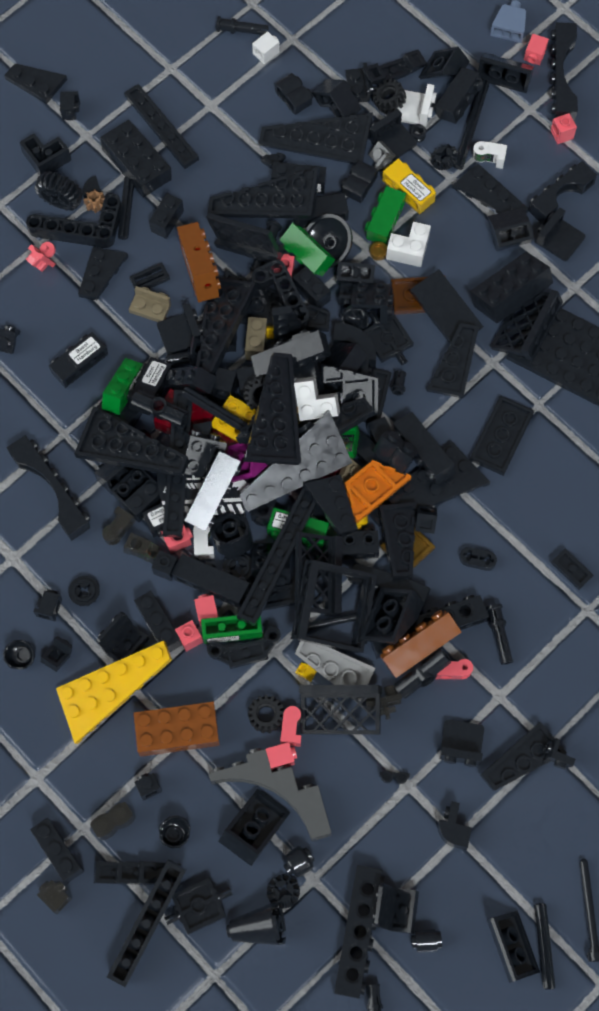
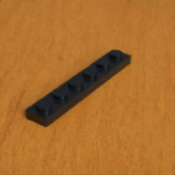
M139 84L124 92L126 99L184 169L199 161V156Z

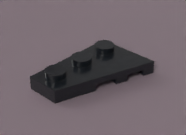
M93 246L78 293L79 297L97 301L109 285L113 275H116L119 271L121 264L128 259V254Z

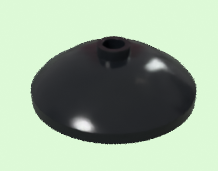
M324 214L315 218L307 226L305 231L336 259L330 268L337 266L338 262H343L352 247L353 235L349 224L343 218L334 214Z

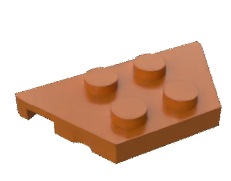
M372 460L346 481L344 487L356 523H359L410 481L412 476L407 473L404 475L396 472L394 468L383 466L382 463Z

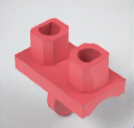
M44 242L41 244L40 249L32 244L29 246L28 249L32 252L26 260L32 266L43 272L48 265L52 268L56 265L54 261L49 259L56 251L52 243Z

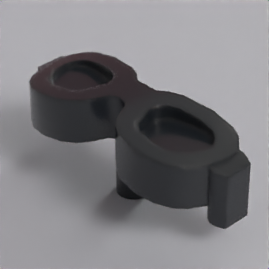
M380 771L379 777L384 783H390L395 779L398 784H404L410 778V773Z

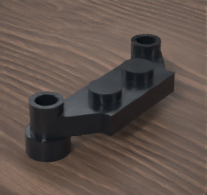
M269 627L265 631L264 639L226 649L219 642H211L207 647V653L212 659L229 665L230 669L268 660V654L280 641L281 633L278 628ZM215 650L219 651L217 654L212 653Z

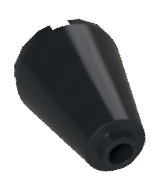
M270 903L230 920L229 925L226 926L228 938H231L233 942L270 945L285 944L286 937H282V931H286L285 918L282 907L277 908L280 903Z

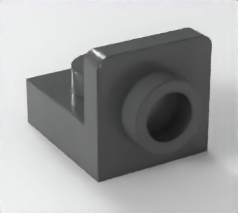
M378 141L369 153V156L377 163L375 165L377 169L389 167L396 156L383 141Z

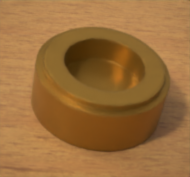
M380 241L374 242L370 247V256L378 261L386 258L387 245Z

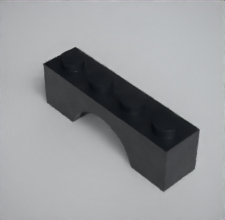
M583 161L578 165L574 164L568 173L560 175L553 185H548L539 196L535 195L530 200L528 211L541 224H546L550 214L558 210L559 206L556 198L560 194L569 191L583 194L595 184L597 174Z

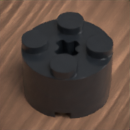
M227 512L215 519L214 525L211 527V535L220 554L224 555L227 559H231L252 549L253 535L249 522L244 515Z

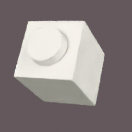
M267 31L252 43L253 54L263 64H266L280 53L279 40Z

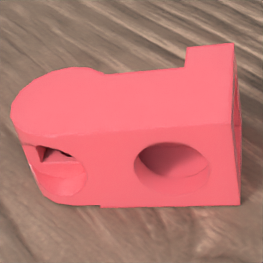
M461 659L458 662L451 661V664L435 675V679H467L473 671V664L468 659Z
M289 706L284 710L280 743L289 742L290 746L301 747V735H296L297 725L301 721V712L295 706Z

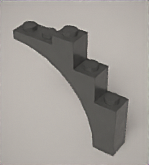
M256 748L250 750V754H246L248 763L239 761L233 763L230 768L218 767L213 769L212 773H209L212 785L224 782H245L274 792L287 801L298 813L307 828L311 841L331 836V829L318 785L308 784L302 786V790L298 791L292 767L281 766L275 769L276 772H272L266 749Z

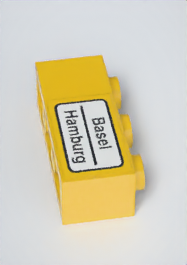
M397 159L383 171L382 181L393 189L405 192L406 203L419 215L435 202L436 192L431 185H427L419 174H415L407 163Z

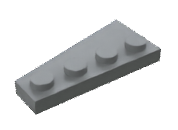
M300 641L295 652L299 658L334 685H368L376 669L330 647Z

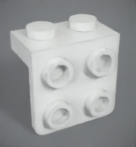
M427 84L425 94L404 90L407 99H405L406 103H402V108L398 107L402 113L401 122L427 126L428 118H432L433 113L431 104H435L437 95L434 92V85Z

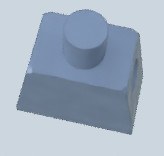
M514 0L511 2V5H502L493 21L490 36L522 43L525 31L526 10L520 8L521 3Z

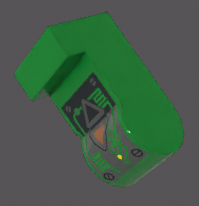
M358 426L340 435L350 458L356 457L360 433Z

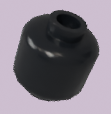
M297 846L285 855L286 863L283 866L289 875L294 874L296 877H301L314 867L313 862L315 859L307 847Z

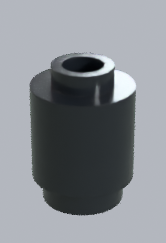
M435 929L415 931V935H411L412 949L416 948L417 952H429L442 948L441 931H435Z

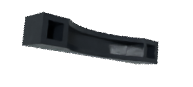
M556 22L555 29L551 30V40H554V44L551 45V55H554V59H551V69L554 70V73L551 74V84H554V88L551 89V99H554V103L551 104V114H554V118L570 113L575 122L578 113V100L567 84L563 64L568 54L575 47L577 23Z
M25 435L6 447L20 469L40 476L53 488L58 499V522L71 541L90 529L88 524L90 521L85 511L80 512L78 509L80 505L75 497L70 498L67 494L69 489L65 483H59L57 472L54 468L49 469L47 458L43 453L39 455L37 452L38 446L33 439L29 441Z

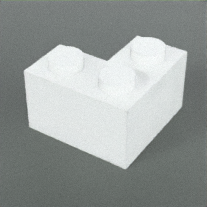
M413 222L409 237L391 233L386 259L421 267L431 226Z
M316 376L296 379L294 387L300 421L319 419L328 410L332 417L339 415L340 408L337 393L318 395Z

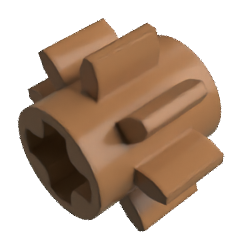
M95 189L90 193L87 192V198L83 199L87 211L92 210L97 213L102 210L105 199L103 192L99 193Z

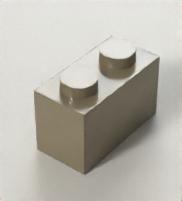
M248 317L245 345L246 360H251V356L265 351L267 318Z

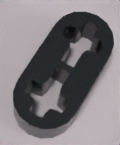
M467 547L462 550L460 561L467 567L490 571L495 567L497 557L490 551ZM467 553H471V557H473L470 561L466 560L465 556ZM486 557L490 558L491 562L489 565L485 564L484 560H486Z

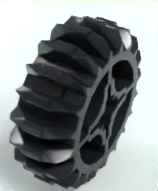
M51 171L43 172L38 176L35 183L36 193L40 198L44 199V202H48L49 205L65 209L66 211L68 209L73 211L81 203L83 196L81 188L74 181L63 176V174L60 175L57 172L53 173Z

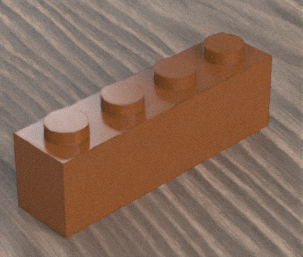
M445 610L437 611L431 616V620L418 624L415 627L416 630L411 634H404L398 643L388 645L382 650L383 653L379 656L395 678L461 633L449 612Z

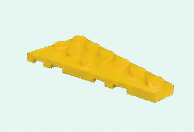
M161 641L56 688L75 744H79L83 737L97 728L96 726L101 721L108 718L136 690L142 688L146 681L155 676L172 661L165 641Z

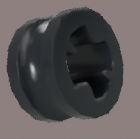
M416 124L412 126L410 134L417 142H422L426 137V128L421 124Z

